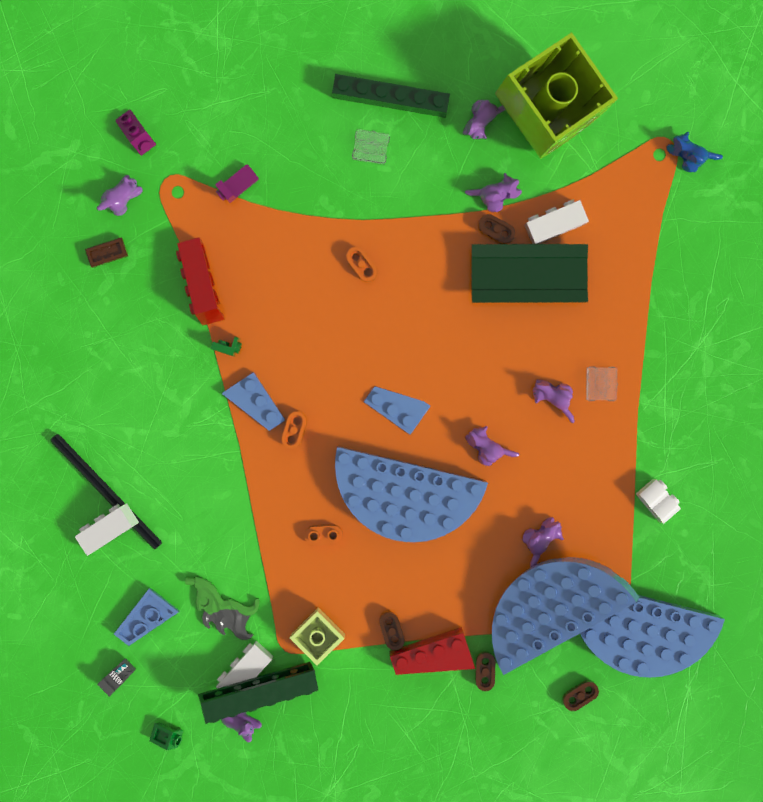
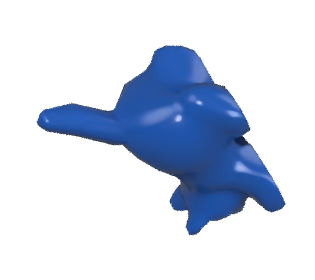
M689 132L675 136L673 139L674 145L669 144L666 147L670 154L683 158L682 168L686 172H696L708 159L719 160L723 158V155L708 152L704 147L691 142L688 138Z

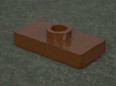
M122 237L85 249L91 268L128 257Z

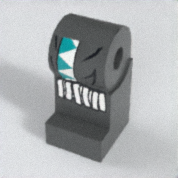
M125 658L97 685L110 697L136 668Z

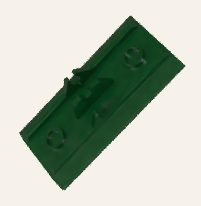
M472 244V303H588V244Z

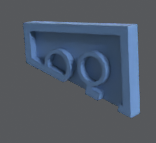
M254 372L222 393L269 431L285 421V418Z
M376 386L364 401V403L409 435H411L430 408V405L424 401Z
M149 588L114 635L130 646L179 613L180 610Z

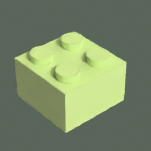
M318 607L291 634L290 639L318 665L345 639V633Z

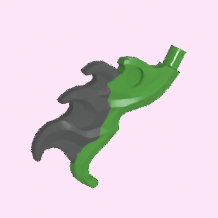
M197 576L196 578L186 577L185 585H194L197 589L196 605L198 611L205 610L202 617L205 627L209 629V622L212 621L222 635L226 634L224 628H229L239 639L247 640L253 636V634L247 633L246 623L249 617L257 612L260 602L259 598H256L254 605L250 607L231 598L224 600L210 581Z

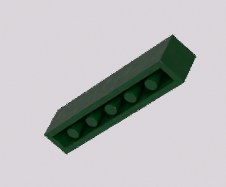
M335 74L332 90L334 99L446 118L450 97L449 93Z
M307 662L198 694L205 724L218 722L220 719L235 717L247 711L252 712L264 706H272L284 700L289 701L301 695H310L318 691L315 670L311 662Z

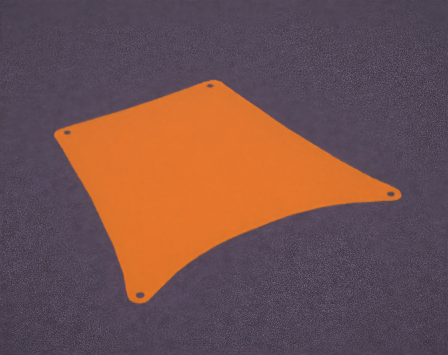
M655 137L584 179L550 193L503 206L499 212L483 210L457 214L375 220L335 219L277 210L238 197L229 203L227 199L222 200L216 193L218 189L186 176L175 174L164 179L160 187V199L179 242L200 237L204 244L210 266L208 271L211 272L215 283L213 289H215L220 304L217 306L225 319L207 324L211 340L218 343V340L230 343L229 347H231L234 337H238L242 343L239 354L236 353L235 357L215 351L225 391L254 372L285 418L284 422L269 431L227 398L240 445L272 606L277 641L285 652L305 654L290 639V636L318 607L345 633V639L334 650L386 644L380 627V617L385 612H393L397 615L405 642L427 639L461 627L465 636L492 634L493 617L502 595L522 573L531 568L530 563L533 554L528 549L527 544L523 542V534L530 528L539 530L542 523L550 517L554 518V522H560L564 540H552L547 549L540 555L537 564L550 559L567 557L588 559L610 568L614 573L624 578L631 586L637 422L650 292L663 212L678 162V156L670 154L666 148L669 144L674 145L670 139ZM656 149H663L666 156L664 160L657 161L654 159L653 153ZM180 186L183 188L184 195L182 198L177 199L172 196V189L174 187ZM573 199L575 202L581 201L589 222L540 244H588V303H472V244H503L480 231L479 221L484 215L491 214L513 226L515 237L507 244H532L525 228V224L529 222L528 218L537 214L539 217L546 215L545 211L556 207L558 210L564 207L563 204ZM485 222V227L491 228V223ZM502 231L501 235L508 237V232ZM360 247L377 268V276L373 281L365 282L361 280L350 266L346 258L350 248ZM354 254L352 258L353 260L357 261L359 260L360 256L358 254ZM370 269L364 271L366 276L372 273ZM537 379L550 382L554 387L562 383L572 388L573 397L570 400L568 410L574 416V423H571L562 410L555 407L551 402L540 400L538 403H535L532 390ZM375 386L424 401L430 405V408L411 435L364 403ZM292 412H302L306 416L307 423L301 443L294 449H288L282 444L281 440L287 418ZM294 418V423L296 425L300 424V418ZM487 426L486 434L489 439L498 443L502 448L518 452L519 456L510 457L503 455L492 465L485 466L478 460L479 450L470 446L465 436L469 435V432L474 428ZM289 436L288 441L294 443L295 437ZM340 446L488 482L487 488L480 504L469 519L445 536L424 542L392 540L364 526L345 504L338 488L335 472L337 447ZM336 525L343 532L342 540L336 545L311 546L305 541L304 537L306 530L311 526ZM331 532L329 536L330 538L335 539L337 537V534L335 532ZM316 533L310 535L313 540L318 538ZM387 618L385 622L391 624L393 620ZM392 637V642H397L398 637Z

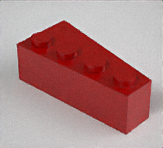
M200 237L177 243L179 250L176 251L178 261H182L183 268H180L183 280L186 279L187 281L185 291L187 297L191 298L192 303L189 304L191 314L197 317L202 326L225 320L223 313L217 306L220 304L215 289H213L215 283L211 272L208 271L210 266Z
M462 627L403 646L399 650H390V659L396 675L475 669Z

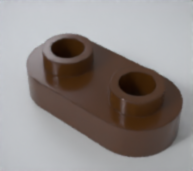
M491 214L484 215L479 221L480 231L500 243L507 244L515 237L513 226ZM485 222H490L491 228H486ZM502 231H507L508 237H503L501 235Z
M393 612L383 613L380 617V627L385 643L389 649L399 650L405 642L399 619ZM387 618L393 620L391 624H387L385 621ZM396 636L398 641L392 642L391 638Z
M486 651L479 653L476 657L475 682L482 691H489L495 685V658L490 652ZM484 658L489 659V662L487 664L482 663V660ZM483 677L488 678L486 683L481 681Z
M591 680L583 681L564 694V706L570 711L579 710L597 698L599 694L598 686ZM591 687V691L585 692V688ZM575 697V701L570 703L569 699Z

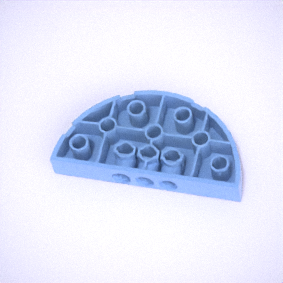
M340 446L337 447L336 479L345 504L351 513L368 529L385 538L396 541L424 542L437 539L454 531L469 519L477 509L488 482Z
M567 557L550 559L532 566L506 589L496 607L492 624V643L499 668L503 675L633 605L638 601L639 596L624 578H621L610 568L592 560Z
M638 595L639 599L636 603L581 632L579 635L589 649L610 667L638 677H662L680 672L702 658L718 638L725 619L716 614Z

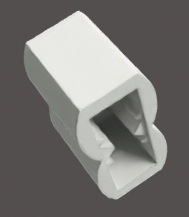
M652 479L636 495L657 521L664 524L681 509L678 505L680 502L673 494H668L666 491L667 486L663 481Z

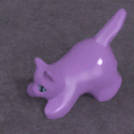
M489 100L476 101L471 109L474 117L467 122L463 134L470 135L472 139H487L485 127L497 114L506 109L503 105L497 107L495 104L490 103Z
M504 173V179L501 182L487 185L482 189L466 190L465 194L480 196L488 211L499 212L503 208V201L505 199L517 198L521 195L522 191L516 188L519 180L513 179Z
M125 175L119 184L102 194L101 203L97 206V210L101 211L109 208L113 211L114 215L121 216L128 209L126 206L127 202L139 196L143 189L140 186L137 187V181L134 178Z
M537 379L532 390L535 403H538L540 400L551 402L555 407L562 410L571 423H574V416L568 410L570 400L573 397L572 388L562 383L554 387L550 382Z
M487 426L474 428L469 432V435L465 436L469 445L479 450L478 460L485 466L492 465L503 455L510 457L519 456L518 452L502 448L498 443L489 439L486 434Z
M553 517L546 519L539 530L530 528L523 534L522 540L533 554L530 563L531 567L537 565L540 555L547 549L552 540H564L560 522H554Z
M246 712L240 713L235 717L221 719L227 728L237 731L238 735H241L246 742L252 741L254 729L262 727V723L259 720L249 716Z

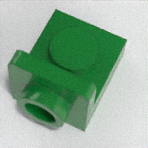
M234 337L231 347H229L230 343L218 340V343L212 342L210 349L235 357L236 353L239 354L242 343L240 338Z
M158 722L154 724L149 741L165 750L178 748L182 741L183 730H174Z

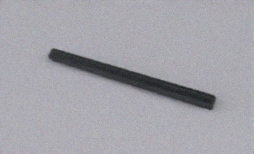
M59 434L52 437L51 443L113 507L117 504L120 507L125 504ZM133 512L139 521L133 528L153 549H157L162 544V541Z

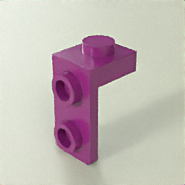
M128 110L115 120L141 156L156 146L154 140L131 110Z
M246 164L224 183L222 180L215 185L218 188L216 193L222 200L227 199L231 203L256 183L259 178L250 166Z

